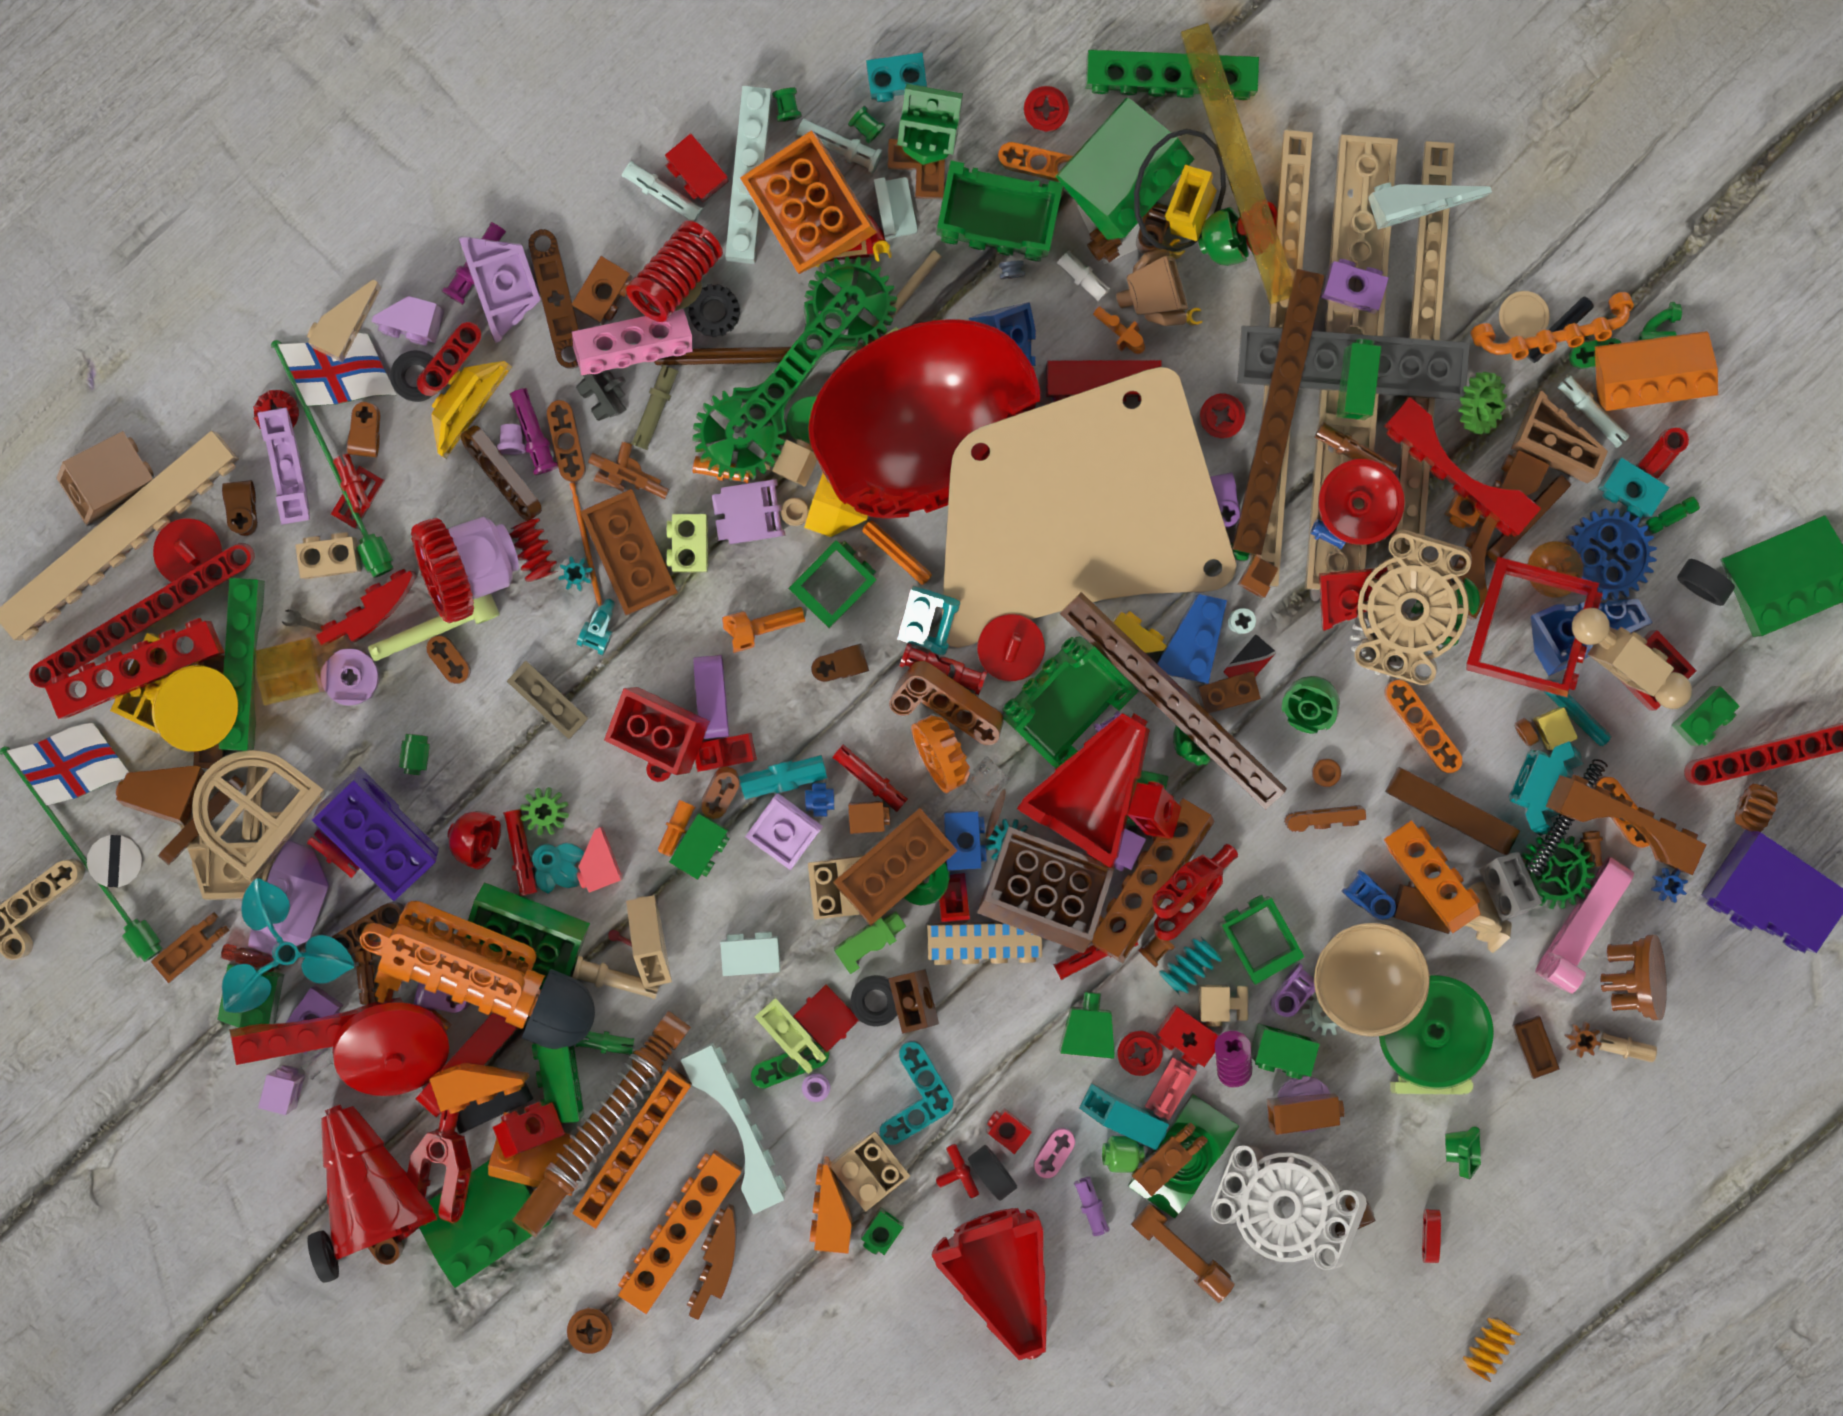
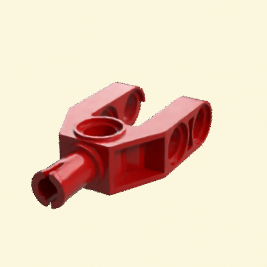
M1226 843L1211 859L1202 854L1186 863L1154 894L1152 905L1154 912L1157 914V918L1154 921V931L1159 939L1165 941L1173 940L1207 907L1223 884V870L1238 858V852L1233 846ZM1186 880L1187 885L1183 890L1176 886L1178 882ZM1162 899H1170L1172 901L1165 909L1157 905ZM1187 903L1192 904L1194 907L1187 913L1180 911ZM1170 921L1175 927L1170 931H1163L1159 928V925L1162 922Z
M448 1109L441 1112L439 1128L428 1132L411 1154L407 1177L425 1198L427 1186L431 1184L429 1175L432 1162L446 1165L439 1217L456 1223L464 1211L472 1166L465 1136L459 1135L455 1131L460 1111L450 1114Z

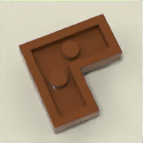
M889 139L888 169L916 170L915 198L943 199L945 159L922 165L906 154L902 146L897 145L898 139Z

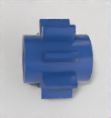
M812 783V790H805L806 811H814V817H827V810H835L834 789H826V783Z
M1662 868V875L1652 876L1656 883L1651 888V891L1661 893L1658 900L1664 901L1669 896L1670 901L1676 903V896L1687 894L1683 890V884H1686L1688 880L1679 878L1680 870L1675 869L1670 875L1667 868ZM1668 880L1674 881V885L1670 887V890L1665 889L1664 886L1669 884Z

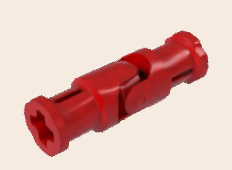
M907 643L899 665L902 668L904 666L911 667L915 662L926 661L948 676L952 664L955 667V674L951 678L963 687L973 690L976 695L980 694L987 675L986 671L978 672L965 667L964 663L951 658H939L932 651L926 653L915 649L910 643Z

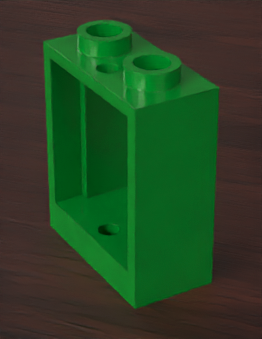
M835 540L788 588L829 629L877 581L873 576L876 571L865 560L860 564L853 557L856 551L845 540L841 544ZM837 551L866 581L831 615L802 585Z
M1262 894L1248 901L1249 907L1239 912L1238 908L1226 913L1223 916L1224 921L1219 923L1250 980L1255 985L1305 957L1272 897L1267 896L1264 898ZM1267 907L1289 949L1253 968L1231 927Z

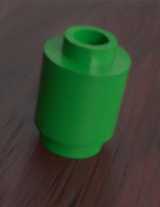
M405 734V740H402L398 766L404 768V774L421 775V770L427 771L430 750L428 736Z

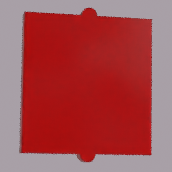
M827 984L812 998L808 997L806 999L807 1003L792 1016L826 1053L840 1039H845L847 1037L846 1033L859 1022L854 1013Z

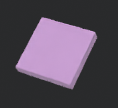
M777 793L745 837L791 870L823 826Z

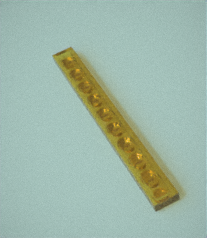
M1205 23L1181 31L1180 36L1269 305L1287 300L1290 296L1293 279L1209 24Z

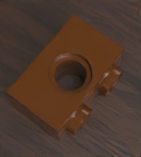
M1254 671L1196 687L1200 705L1208 713L1261 699Z
M926 969L888 978L902 1034L939 1024Z

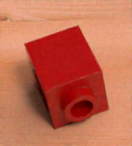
M1005 1108L1000 1113L996 1110L986 1123L989 1126L987 1129L988 1135L1014 1155L1032 1133L1030 1127ZM1009 1122L1015 1126V1131L1012 1135L1003 1136L1000 1134L999 1128L1003 1123Z

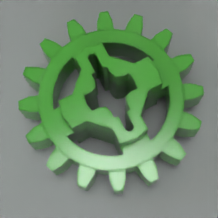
M1483 371V373L1477 372L1475 378H1469V387L1464 386L1463 388L1465 396L1460 397L1463 406L1458 409L1459 412L1463 413L1460 422L1465 423L1464 429L1477 434L1490 433V428L1495 429L1497 427L1496 420L1502 419L1500 412H1503V409L1506 408L1503 400L1507 397V394L1502 392L1506 385L1501 383L1502 378L1500 376Z

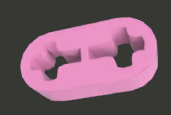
M1055 1129L1035 1157L1034 1168L1040 1177H1054L1070 1155L1075 1145V1138L1069 1129ZM1064 1134L1068 1135L1067 1141L1069 1145L1067 1147L1062 1145L1058 1152L1054 1151L1057 1146L1055 1137H1062ZM1051 1154L1055 1155L1051 1162L1054 1168L1052 1170L1046 1169L1045 1172L1041 1171L1042 1165L1039 1162L1041 1160L1047 1161Z

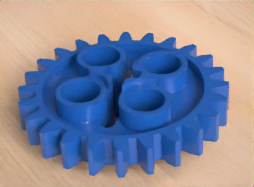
M1605 508L1601 509L1600 517L1595 511L1590 512L1591 521L1585 517L1580 518L1583 527L1572 526L1571 528L1576 535L1566 536V539L1572 544L1571 546L1563 547L1564 551L1570 552V556L1564 558L1563 562H1568L1572 565L1566 570V573L1575 572V577L1599 583L1598 592L1603 593L1601 600H1606L1609 593L1613 600H1618L1619 591L1624 597H1629V588L1635 592L1639 591L1637 582H1648L1644 573L1654 572L1648 566V563L1657 561L1656 558L1649 556V552L1657 550V547L1648 545V542L1654 538V536L1645 537L1644 532L1648 529V526L1639 528L1637 526L1640 521L1639 517L1630 521L1629 511L1619 517V509L1617 508L1613 509L1611 516H1609L1608 510ZM1604 527H1609L1613 531V539L1610 542L1604 541L1601 537V531ZM1590 538H1593L1605 550L1613 549L1612 555L1619 561L1626 563L1630 570H1625L1615 559L1606 560L1607 553L1590 543ZM1627 544L1632 545L1636 550V555L1632 560L1626 558L1623 553L1624 547ZM1587 549L1593 550L1596 555V560L1592 565L1587 564L1583 558ZM1610 566L1618 571V578L1615 582L1609 581L1606 576V571Z

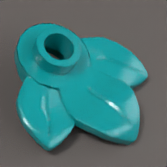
M562 843L556 847L551 844L538 846L532 854V862L537 869L535 874L537 886L547 894L552 892L556 884L564 888L579 886L578 870L574 865L582 860L583 850L571 843ZM546 854L552 856L549 863L542 862V857Z

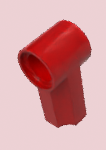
M1677 427L1664 430L1636 467L1658 479L1678 454L1687 448L1689 444L1687 432ZM1671 433L1677 434L1680 439V444L1675 449L1671 448L1667 442V438Z

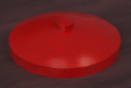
M385 1003L357 1013L341 1027L333 1043L334 1066L339 1077L351 1088L375 1096L400 1095L422 1087L430 1081L433 1075L443 1068L449 1054L448 1036L441 1020L431 1011L409 1003Z

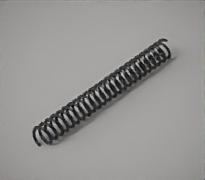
M1593 759L1591 761L1592 764H1589V768L1586 769V773L1582 777L1589 781L1587 786L1589 785L1592 789H1594L1593 785H1597L1596 781L1600 780L1598 776H1603L1601 772H1605L1603 766L1594 762H1601L1608 767L1607 763L1600 759ZM1559 813V817L1556 818V822L1550 828L1551 831L1547 832L1548 835L1545 836V840H1542V844L1539 845V849L1536 850L1537 853L1533 855L1534 858H1531V862L1528 863L1526 869H1530L1536 875H1542L1541 871H1544L1543 866H1547L1546 862H1550L1549 857H1553L1552 853L1556 852L1554 848H1558L1557 844L1561 843L1560 839H1564L1563 835L1567 834L1565 830H1569V826L1572 825L1571 821H1575L1574 819L1566 816L1561 817L1562 814Z

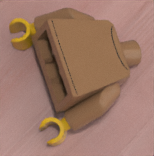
M1174 239L1169 245H1177L1181 240ZM1158 248L1144 253L1133 266V273L1127 276L1129 289L1117 292L1116 294L1120 308L1123 309L1134 305L1137 315H1144L1147 321L1163 326L1184 325L1186 322L1192 326L1201 324L1202 321L1195 322L1191 317L1193 312L1202 311L1200 308L1190 309L1186 313L1183 311L1188 309L1175 259H1179L1185 250L1173 252Z

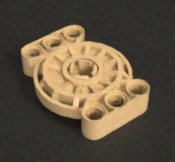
M1400 530L1392 536L1389 542V550L1394 557L1388 558L1379 564L1367 577L1360 591L1358 601L1359 622L1367 639L1359 643L1354 657L1356 662L1364 668L1418 685H1427L1434 680L1437 673V664L1433 658L1439 657L1448 651L1460 638L1465 628L1469 611L1468 595L1459 576L1469 571L1472 564V556L1463 547L1408 530ZM1401 537L1408 539L1411 545L1410 549L1405 552L1399 551L1395 547V540ZM1427 546H1433L1438 550L1439 555L1434 560H1428L1423 556V549ZM1457 554L1464 556L1467 561L1466 566L1460 569L1453 567L1450 562L1451 557ZM1387 566L1388 570L1378 580L1373 578L1381 569ZM1368 585H1370L1373 589L1369 596V601H1364L1365 591ZM1457 589H1460L1463 605H1459ZM1410 598L1419 600L1424 607V612L1420 616L1413 617V619L1408 618L1402 605L1404 601ZM1364 610L1368 611V620L1370 622V626H1367L1366 620L1364 618ZM1458 614H1463L1462 623L1457 630L1454 628ZM1448 636L1453 637L1448 644L1439 649L1438 645L1443 643ZM1363 647L1373 648L1376 652V657L1371 660L1365 659L1361 655V649ZM1398 655L1403 659L1404 665L1400 668H1393L1389 664L1388 658ZM1419 664H1427L1431 668L1432 673L1429 676L1422 677L1416 672V667Z

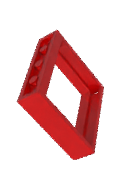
M1498 557L1466 663V670L1567 697L1569 689L1574 691L1576 689L1579 674L1574 673L1577 662L1583 664L1587 647L1582 646L1583 643L1578 641L1576 637L1562 684L1482 663L1481 659L1506 575L1586 595L1583 609H1599L1603 593L1598 592L1599 583Z

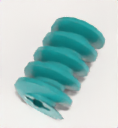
M1195 938L1191 940L1194 949L1187 946L1183 947L1186 957L1179 954L1175 955L1178 965L1171 962L1167 963L1169 973L1163 970L1159 971L1160 976L1178 994L1179 990L1187 994L1190 992L1187 986L1188 982L1195 986L1198 984L1195 978L1196 974L1203 978L1206 977L1203 967L1211 970L1214 969L1211 959L1219 962L1222 961L1221 956L1203 938L1202 941Z

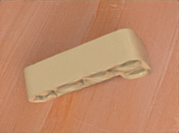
M68 859L56 863L0 905V916L5 921L4 929L0 930V952L5 958L16 960L31 953L33 941L22 924L83 879L85 869L80 861ZM71 867L73 870L70 873L71 877L63 878L60 881L56 878L61 877L67 872L66 868ZM43 882L48 883L51 887L48 897L44 896L40 891V886ZM20 899L25 900L28 904L25 914L21 913L17 908ZM14 938L18 939L22 944L19 954L14 952L11 947Z

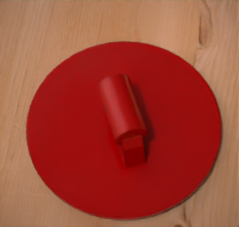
M191 518L178 519L167 524L157 535L153 546L155 565L159 572L170 582L175 581L222 552V545L216 532L206 523ZM210 565L209 573L211 576L217 572L219 565ZM188 578L185 581V586L198 585L193 579Z
M1006 614L993 619L984 627L978 639L977 652L982 666L990 675L1003 681H1018L1033 674L1040 666L1044 657L1045 642L1040 629L1033 621L1021 615Z

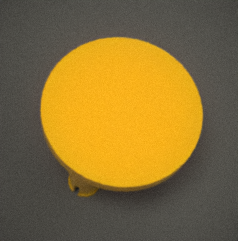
M199 665L184 667L170 674L160 685L149 683L145 687V689L149 690V693L144 691V696L152 703L154 726L159 735L175 748L184 751H201L211 748L227 736L235 723L238 712L236 691L231 682L213 668Z

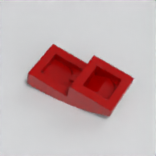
M752 733L702 742L695 759L697 772L756 761L757 757Z

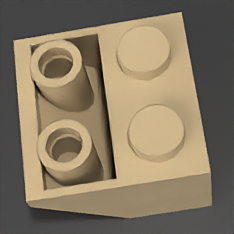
M864 855L808 863L814 920L860 915L833 882Z
M876 1131L850 1146L831 1161L830 1164L831 1169L865 1212L910 1177V1174Z

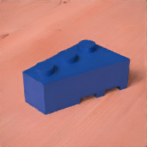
M1202 594L1195 596L1172 637L1166 644L1167 647L1156 662L1169 676L1209 684L1227 600Z

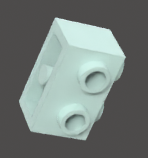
M771 931L756 932L755 938H744L743 933L726 935L727 940L720 942L723 976L776 973L781 971L779 937L772 936Z

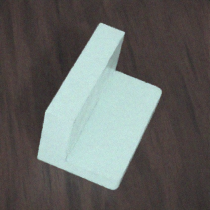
M885 177L874 179V188L885 239L916 234L917 225L908 179L906 177L885 181Z

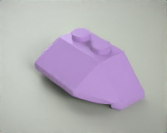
M288 840L275 860L267 882L284 891L290 902L287 918L279 924H273L283 941H288L298 946L311 938L329 884L317 859L315 850ZM268 926L259 931L251 929L248 947L272 955V949L277 941Z

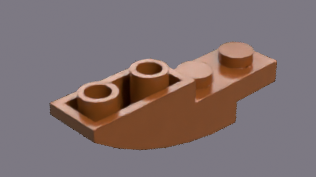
M729 1203L726 1210L719 1209L713 1224L717 1225L716 1231L713 1236L707 1235L701 1247V1250L705 1251L703 1260L712 1263V1265H705L699 1278L703 1284L699 1292L693 1290L687 1306L691 1307L688 1316L699 1320L710 1295L722 1299L733 1267L737 1228L734 1206Z

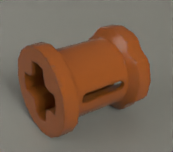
M1155 934V937L1144 948L1140 947L1138 951L1156 968L1159 965L1158 961L1169 950H1173L1175 946L1170 941L1159 939Z

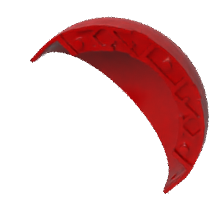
M960 319L918 323L893 331L874 340L854 353L838 367L826 381L813 404L809 419V439L815 457L836 496L844 504L847 503L854 507L855 511L876 518L909 517L910 512L923 509L926 513H929L949 504L952 457L962 440L968 434L981 427L1035 409L1036 402H1040V388L1034 368L1021 348L1013 339L997 328L975 321ZM977 443L972 447L971 455L975 460L983 461L990 455V448L985 443Z

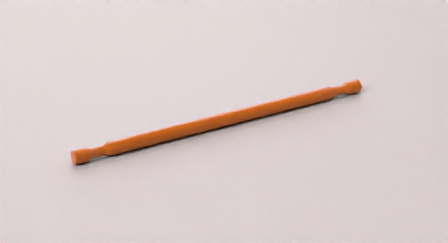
M575 482L569 483L573 494V503L588 568L594 569L586 529L580 513L581 508L576 494ZM594 569V571L590 573V577L593 585L596 602L598 603L599 607L602 605V599Z

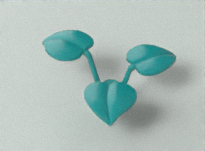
M260 878L254 879L247 887L242 899L241 913L244 922L252 930L259 931L268 926L277 941L272 949L274 960L260 968L257 972L249 964H238L231 967L225 973L221 986L223 1008L226 1012L230 1013L246 1012L265 1002L271 991V983L261 975L267 970L276 967L279 963L291 965L298 958H304L301 964L303 974L310 981L319 984L334 981L355 966L346 948L332 937L316 935L309 938L305 945L306 953L299 952L293 943L283 941L273 924H279L287 918L290 910L289 899L279 887Z

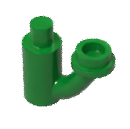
M1670 302L1667 309L1652 317L1645 324L1642 332L1639 333L1638 341L1676 336V331H1656V329L1668 319L1670 323L1680 321L1682 317L1681 304Z

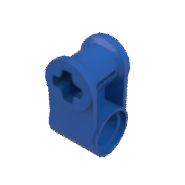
M1359 869L1357 871L1358 876L1348 888H1343L1341 892L1371 916L1380 920L1391 918L1396 911L1395 901L1378 887L1379 885ZM1379 899H1385L1389 905L1388 911L1382 915L1377 914L1375 911V903Z

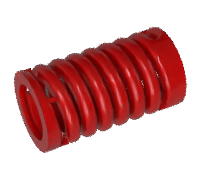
M684 221L671 235L670 239L664 243L663 247L658 250L657 254L651 258L650 262L644 266L643 270L638 273L637 277L626 287L628 298L645 316L657 322H665L675 311L676 306L682 303L683 298L689 295L690 290L695 288L696 283L702 280L703 275L708 273L709 268H712L722 257L723 249L719 241L702 225L694 221ZM702 238L705 239V240L712 246L713 251H712V249L702 240ZM639 291L641 292L642 296H643V297L646 299V301L648 302L647 304H646L645 301L642 299V297H641ZM650 305H651L652 307H654L656 310H658L659 312H661V313H658V312L654 311L653 309H651V308H650Z

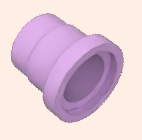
M501 425L500 444L497 445V449L501 454L519 455L525 453L521 425Z

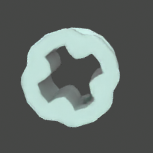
M1246 608L1234 610L1228 619L1229 628L1238 634L1252 631L1256 624L1254 613ZM1239 613L1242 617L1247 616L1248 622L1245 623V629L1235 624V621L1239 619Z

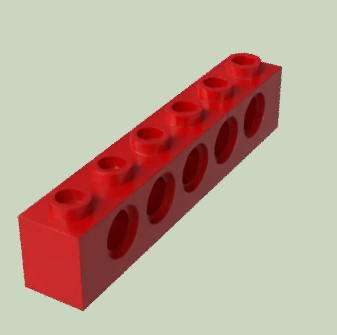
M201 618L194 619L185 623L186 629L176 632L175 629L165 631L158 635L159 640L149 644L148 640L141 641L132 645L133 651L126 654L118 651L106 656V662L96 666L95 662L79 667L80 673L69 677L68 673L51 679L53 684L46 686L45 689L57 718L67 719L142 688L149 683L166 678L181 668L195 666L225 653L212 621H202ZM186 637L193 641V649L189 653H185L181 647V643ZM160 648L164 649L167 654V658L162 664H158L155 660V653ZM133 659L137 660L140 665V670L136 675H132L128 670V665ZM107 670L113 675V682L109 686H105L102 682V675ZM79 682H83L86 686V693L83 697H79L75 692V687Z

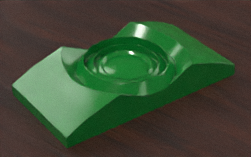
M1193 1093L1166 1130V1136L1160 1142L1158 1148L1189 1123H1192L1195 1129L1180 1144L1187 1149L1202 1135L1207 1139V1143L1197 1153L1192 1155L1193 1158L1152 1197L1134 1178L1128 1185V1187L1174 1219L1194 1196L1203 1179L1222 1156L1239 1128L1238 1124ZM1155 1149L1152 1150L1147 1159L1156 1151Z

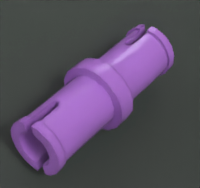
M1084 1177L1079 1179V1181H1075L1074 1185L1082 1202L1080 1208L1082 1213L1087 1216L1092 1235L1100 1236L1105 1234V1232H1109L1110 1228L1102 1211L1103 1203L1097 1197L1091 1177Z

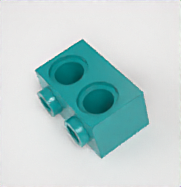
M923 52L866 60L871 99H877V102H889L894 100V96L904 95L906 84L927 87ZM907 71H915L919 75V79L915 83H908L904 80L903 75ZM879 75H887L891 79V83L886 87L878 86L875 83V79Z

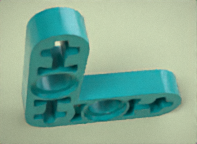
M907 1041L901 1045L899 1058L922 1098L882 1122L880 1137L888 1145H896L947 1115L953 1108L951 1093L922 1045L916 1041ZM911 1047L913 1050L917 1048L919 1052L916 1055L920 1064L923 1060H926L928 1064L919 1066L915 1072H912L910 1068L916 1066L911 1058H904L907 1054L906 1048ZM924 1070H929L934 1074V1082L929 1086H923L918 1081L919 1074ZM938 1084L942 1087L937 1089L941 1098H948L946 1108L943 1110L940 1106L936 1108L933 1106L936 1103L933 1093L929 1096L925 1094V1092L936 1088ZM919 1109L924 1113L925 1119L921 1124L914 1125L909 1121L908 1115L912 1110ZM903 1116L906 1126L911 1130L905 1132L903 1127L897 1131V1138L894 1139L891 1135L886 1137V1126L891 1124L893 1128L901 1124L898 1118Z

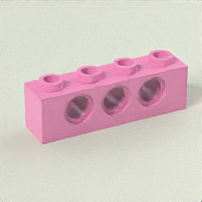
M684 308L674 311L665 322H657L647 316L572 332L573 348L581 376L598 374L614 368H626L642 362H654L660 358L681 356L692 352V334Z

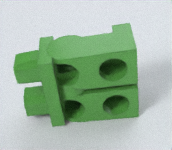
M894 911L884 919L881 917L873 925H866L835 946L834 951L851 975L860 968L857 960L870 951L882 949L886 942L889 945L896 942L897 940L894 935L904 929L906 925L899 914Z

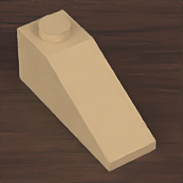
M371 280L324 314L318 323L314 322L307 335L310 338L308 341L310 346L343 363L381 290L380 284L375 280Z

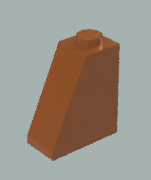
M186 766L126 773L124 780H121L117 785L116 800L125 807L186 826L192 814L193 797L196 787L205 771L198 766Z
M1335 1093L1267 1098L1268 1123L1270 1129L1276 1135L1339 1126L1340 1118L1344 1117L1343 1100H1339Z

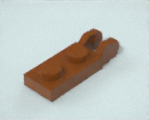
M1361 805L1291 812L1286 815L1284 822L1292 832H1304L1309 825H1314V829L1331 828L1332 823H1342V826L1359 825V821L1366 820V810Z
M215 912L198 925H193L150 961L168 983H171L214 947L213 944L230 931L227 926L219 928L209 939L205 936L202 930L216 921L218 915Z
M1192 1123L1186 1125L1174 1137L1172 1135L1131 1174L1151 1197L1193 1158L1192 1155L1197 1153L1207 1143V1139L1202 1135L1187 1149L1180 1144V1142L1193 1133L1195 1126Z

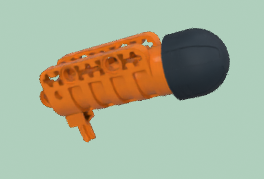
M408 902L394 930L381 924L370 923L366 925L360 936V943L364 949L382 956L374 982L379 984L375 997L379 998L378 1002L384 1003V1001L390 1002L394 991H399L403 981L409 983L412 979L426 985L425 990L436 994L437 990L453 996L452 1001L463 1004L464 1001L479 1007V1012L487 1015L493 1012L506 1017V1023L523 1029L527 1017L530 1016L522 1038L549 1049L576 1045L586 1037L593 1025L595 1018L594 1001L588 989L581 982L550 969L541 990L540 986L544 975L532 971L536 961V952L532 947L423 902ZM413 913L418 914L417 918L412 916ZM443 922L448 926L449 930H440L435 923ZM367 934H376L380 937L381 941L374 942L369 939ZM466 934L472 936L471 939L466 938ZM481 940H484L483 945L479 944ZM489 944L499 945L502 951L494 952L489 948ZM520 956L524 957L525 961H521L519 959Z

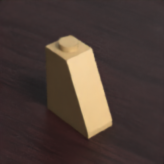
M654 895L626 901L633 957L644 988L671 983L672 978L660 912Z

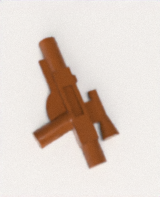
M621 442L617 463L595 453L591 454L588 463L609 473L608 477L598 471L593 481L607 484L623 492L625 486L620 484L622 480H625L635 485L637 490L642 488L666 499L670 489L660 485L661 480L643 472L640 464L630 458L633 444Z

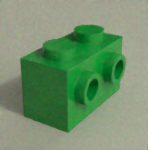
M1711 686L1671 726L1691 746H1700L1701 744L1705 746L1716 736L1714 731L1721 724L1726 726L1736 717L1735 711L1740 706L1721 686Z
M698 813L669 860V863L697 880L701 875L707 877L715 864L711 860L716 851L722 853L730 840L726 836L729 830L702 813Z

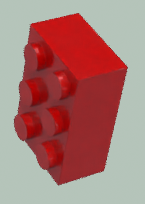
M623 688L604 741L674 775L688 774L691 772L710 721L642 688Z

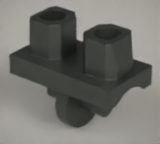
M610 371L606 374H603V372L583 375L584 379L576 386V389L584 399L595 394L600 401L591 408V412L598 421L621 415L627 410L620 400L625 396L620 387L626 382L623 376L615 379Z

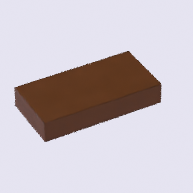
M1539 1015L1512 1025L1532 1079L1560 1070Z

